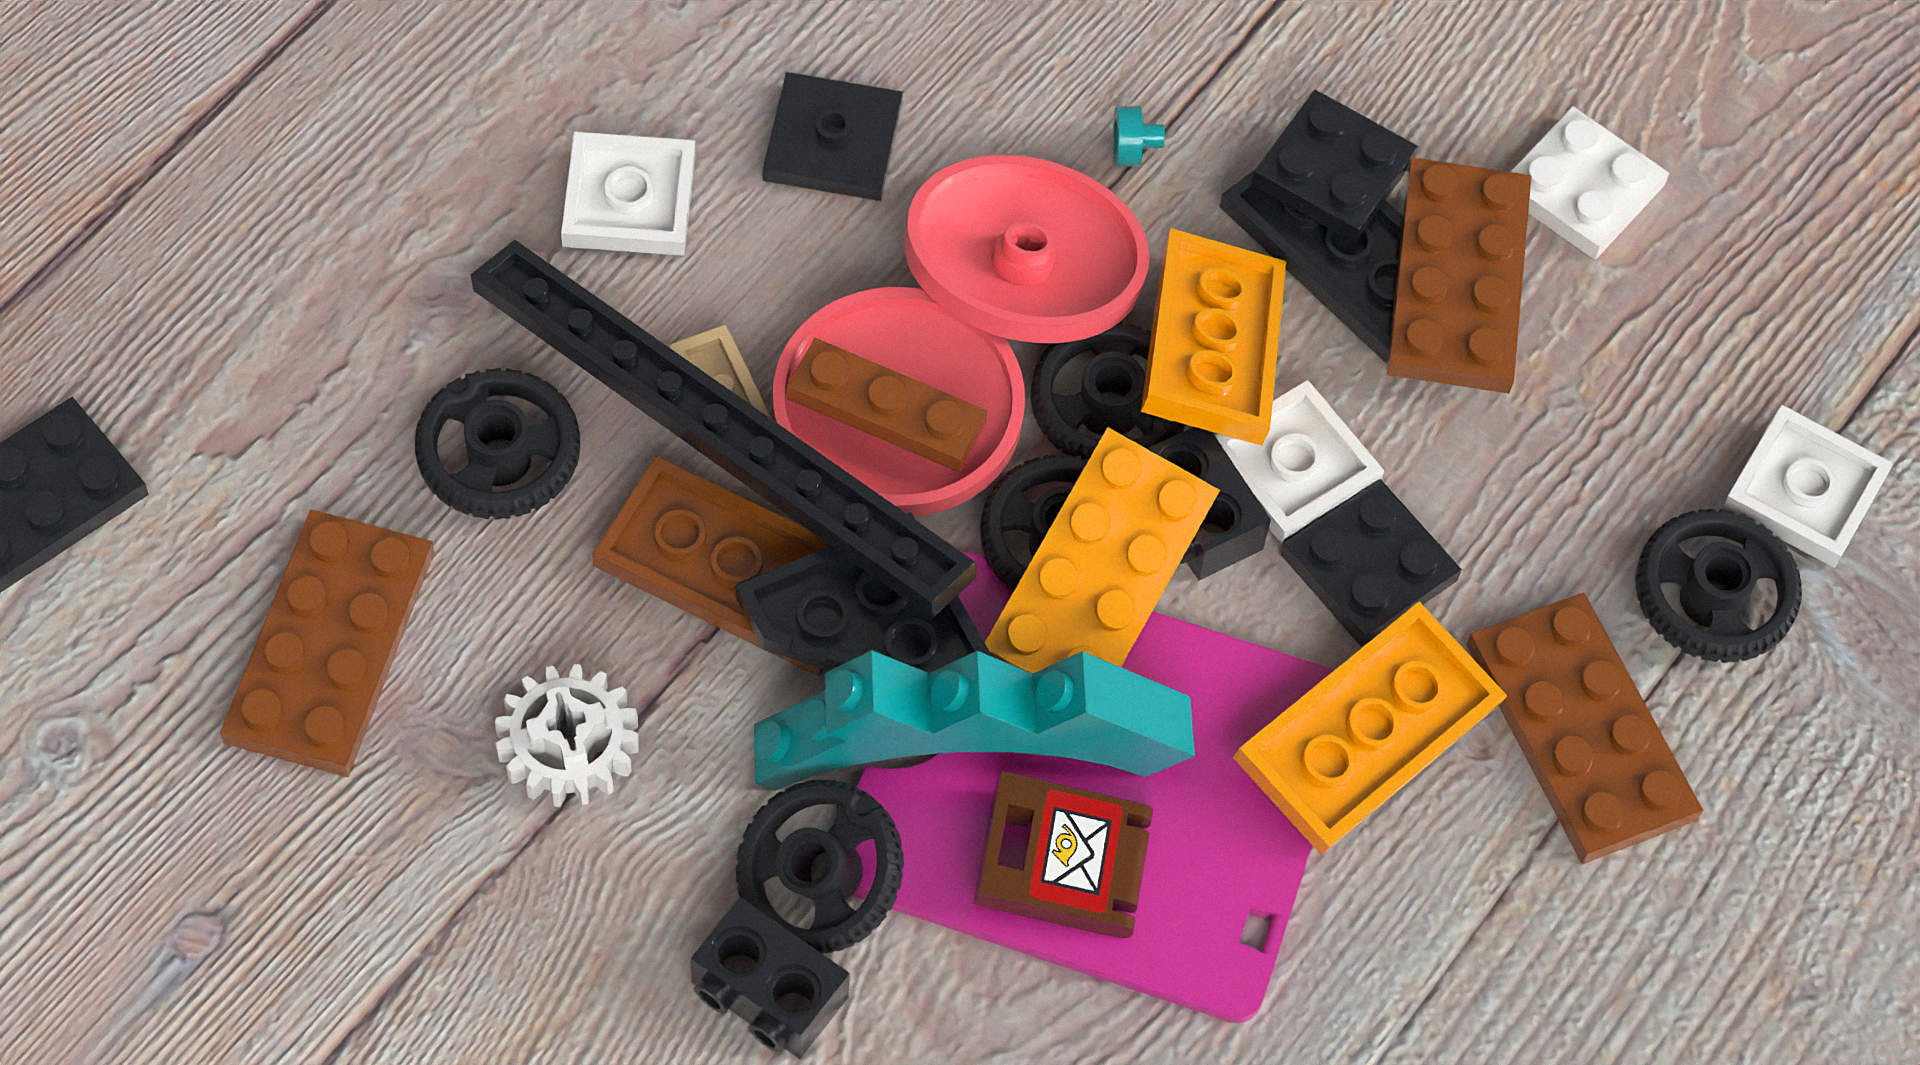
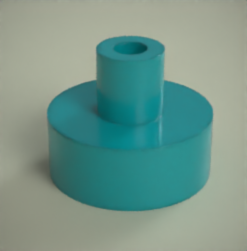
M1115 106L1113 118L1115 166H1140L1143 148H1164V124H1143L1140 106Z

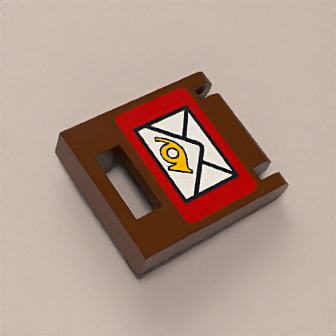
M1001 771L995 783L973 904L1112 937H1131L1134 932L1135 918L1126 913L1113 911L1112 908L1130 913H1135L1137 910L1149 841V833L1144 829L1151 825L1152 807L1134 801ZM1031 818L1022 870L997 865L1005 822L1026 827Z

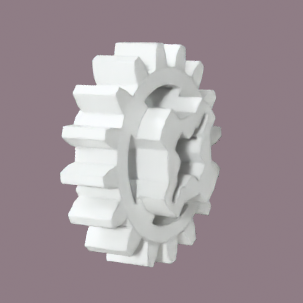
M578 664L573 665L569 678H560L554 666L546 667V682L540 685L532 678L524 677L522 679L524 697L520 698L516 695L507 694L504 698L505 713L508 716L496 717L495 720L497 737L501 738L500 741L496 742L499 762H509L506 768L508 780L511 784L521 782L527 778L528 797L534 800L541 795L544 789L552 791L553 804L556 807H561L566 793H575L582 806L589 804V789L597 786L607 795L612 793V772L622 776H629L631 773V761L627 754L639 752V734L633 731L638 728L636 708H625L627 706V692L623 686L607 692L606 673L600 671L591 681L583 680L582 668ZM542 710V712L537 718H533L539 711ZM561 720L565 721L567 731L572 733L575 750H571L568 740L563 738L560 727ZM604 751L596 760L591 762L596 753Z

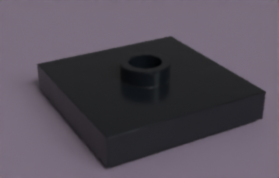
M786 72L763 166V181L881 201L901 113L903 91Z

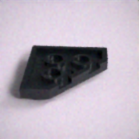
M911 512L907 513L910 517L915 519ZM828 546L736 585L735 597L763 650L828 671L871 650L928 673L976 651L992 657L958 595L936 616L931 618L832 546Z

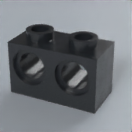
M1192 427L1147 448L1220 490L1201 525L1215 524L1223 528L1225 532L1211 533L1200 526L1180 561V564L1187 562L1198 581L1264 549L1271 519L1213 432Z
M742 897L737 900L691 957L692 984L695 985L694 991L706 1005L722 1014L731 1010L750 1024L748 1026L750 1033L765 1047L774 1052H781L784 1048L799 1059L802 1058L849 998L850 973ZM744 955L754 960L756 965L745 973H733L726 970L722 963L731 956ZM798 993L807 997L811 1004L802 1011L788 1012L780 1008L776 1001L785 994Z

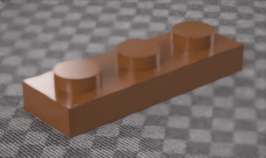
M818 338L813 339L787 385L788 400L959 473L986 424V409Z

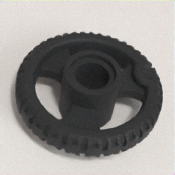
M1120 322L1111 329L1086 339L1052 343L1043 352L1040 360L1037 362L1032 378L1031 405L1034 417L1037 419V424L1042 433L1047 435V439L1057 449H1062L1063 454L1081 456L1080 459L1082 460L1090 459L1100 440L1077 431L1081 424H1084L1086 428L1100 436H1103L1107 427L1123 435L1136 425L1141 430L1143 436L1132 441L1146 449L1184 431L1186 424L1141 412L1145 373L1138 361L1131 356L1137 354L1148 361L1152 331L1148 329L1143 331L1141 326H1134L1131 323L1122 325V322ZM1093 352L1095 357L1088 362L1084 369L1081 392L1067 396L1053 393L1054 380L1063 365L1081 353ZM1114 391L1123 397L1110 398L1104 396L1101 392Z
M501 368L485 369V372L478 370L474 373L465 374L463 379L460 377L456 378L454 381L449 382L446 388H441L431 398V402L427 403L417 423L415 455L419 471L426 485L449 507L453 506L454 510L466 515L471 513L473 517L489 519L494 517L495 520L509 519L511 515L519 517L523 514L531 513L532 509H540L548 504L551 498L554 499L562 492L565 484L567 485L572 478L580 456V431L577 418L569 402L549 382L542 381L540 377L528 372L522 374L521 370L506 368L505 371H501ZM489 396L521 398L541 408L549 418L541 424L528 426L525 414L513 403L504 400L487 401ZM448 419L464 424L468 465L463 470L450 475L443 467L437 453L438 437ZM496 439L510 441L501 447L486 445L488 442ZM532 455L543 456L552 461L543 474L527 485L509 491L493 492L492 486H506L520 480L530 467Z
M1060 454L1045 455L1043 459L1036 457L1032 460H1027L1024 462V465L1019 464L1009 470L1006 476L1003 475L988 494L980 523L981 545L989 566L993 568L994 574L1002 583H1006L1010 590L1014 591L1027 568L1020 564L1011 554L1005 543L1003 533L1011 530H1021L1030 533L1029 550L1032 557H1034L1073 488L1059 487L1051 489L1041 495L1036 504L1027 499L1023 492L1036 485L1048 482L1076 483L1089 461L1088 458L1082 460L1080 459L1081 456L1065 454V457H1060Z
M1700 509L1698 512H1695V510L1689 511L1662 524L1645 544L1639 557L1635 574L1637 599L1640 601L1639 605L1645 618L1650 620L1649 624L1656 630L1658 635L1662 634L1664 636L1663 639L1674 648L1678 646L1682 649L1681 652L1695 658L1696 656H1701V660L1717 662L1721 660L1722 663L1739 662L1740 659L1746 661L1774 648L1789 632L1798 615L1802 600V582L1799 570L1796 569L1797 564L1791 552L1786 551L1787 546L1782 543L1778 536L1774 537L1772 535L1773 531L1764 527L1765 525L1762 523L1759 525L1754 523L1755 519L1753 518L1750 519L1743 514L1738 516L1736 512H1729L1720 509L1719 512H1716L1715 509ZM1699 536H1716L1736 541L1743 545V549L1731 543H1713L1704 547L1694 559L1685 554L1678 543ZM1757 579H1773L1777 588L1775 611L1764 625L1753 631L1742 621L1740 613ZM1708 580L1721 582L1728 588V591L1715 588ZM1671 582L1682 585L1680 602L1684 612L1694 622L1709 627V630L1705 632L1683 620L1668 604L1660 584Z
M829 779L808 780L805 783L800 782L789 786L783 792H778L767 801L766 805L760 807L758 812L752 817L754 819L753 822L747 825L746 831L743 833L742 838L744 840L743 843L739 844L736 858L738 860L736 865V882L739 885L737 886L739 896L822 954L833 953L834 951H841L852 947L854 943L861 942L872 934L874 928L877 929L887 917L886 913L888 910L891 911L898 897L896 894L901 888L903 879L904 852L901 849L902 841L890 814L875 798L865 791L841 781ZM814 805H837L836 820L828 832L818 828L805 827L789 834L782 843L777 839L775 835L777 830L797 812ZM874 839L877 854L874 881L866 899L857 910H854L846 900L859 887L863 874L862 861L855 848L863 841ZM827 852V870L818 880L812 881L810 871L813 861L821 853ZM778 876L787 889L813 900L815 917L810 929L793 926L774 910L768 900L764 883L768 879Z

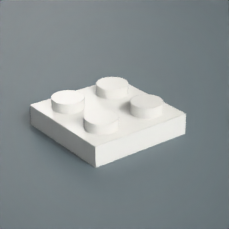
M1574 106L1511 171L1532 175L1528 214L1594 260L1604 252L1664 187L1669 175L1668 171Z
M574 132L561 231L562 247L685 256L695 163V140Z
M1309 380L1273 400L1271 426L1262 446L1230 438L1222 434L1215 435L1270 517L1269 529L1281 544L1379 479L1382 480L1384 469Z
M1781 405L1730 491L1722 508L1729 512H1736L1738 516L1743 514L1750 519H1755L1754 523L1758 525L1762 523L1765 525L1764 527L1773 531L1772 535L1778 536L1781 540L1835 568L1894 463Z

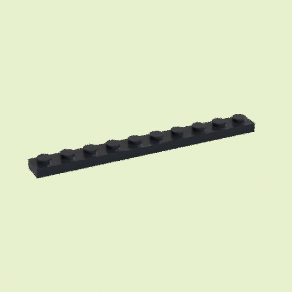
M513 240L470 274L473 291L931 618L936 616L976 579L975 561L518 241Z

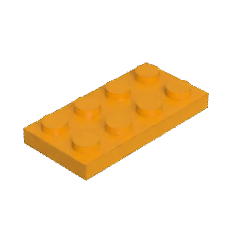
M1173 228L1169 229L1162 249L1141 412L1222 434L1230 438L1263 445L1271 426L1286 261Z
M1107 427L986 639L985 644L992 657L1033 674L1082 651L1122 667L1220 490Z
M1419 601L1242 745L1233 756V759L1322 856L1494 711L1505 700L1507 695Z

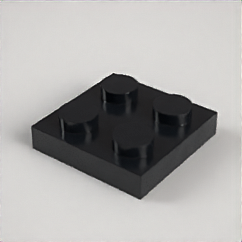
M1315 89L1254 170L1251 185L1355 243L1408 170L1411 157L1416 158L1419 146Z
M1381 479L1286 541L1281 551V556L1361 647L1375 638L1417 602L1420 601L1423 605L1456 583L1462 571L1458 564Z

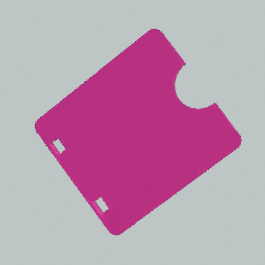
M963 552V554L976 562V579L958 596L985 643L1014 591L1010 590L1006 583H1002L985 557ZM1152 611L1121 668L1190 696L1194 757L1147 777L1099 763L1060 756L1016 752L941 753L921 764L898 769L865 765L857 788L875 798L890 814L902 841L901 849L904 852L903 879L901 888L896 894L898 897L892 907L893 910L1228 1022L1242 1023L1255 1017L1262 1006L1312 845L1233 759V756L1242 745L1331 674L1334 669ZM1001 771L1134 801L1152 807L1151 825L1144 829L1149 833V841L1137 910L1135 913H1130L1112 908L1113 911L1126 913L1135 918L1134 932L1131 937H1112L973 904L995 783ZM1031 818L1026 827L1005 822L997 865L1022 870ZM874 839L863 841L855 848L862 861L863 874L860 885L852 896L863 900L866 899L872 887L876 873L877 854ZM1248 914L1263 919H1271L1261 952L1254 947L1239 943Z

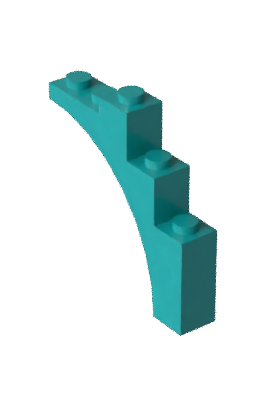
M871 650L826 672L824 691L754 724L755 784L774 791L809 777L849 766L915 755L954 752H1016L1060 756L1104 764L1144 777L1195 756L1190 696L1083 651L1033 674L979 651L928 673Z

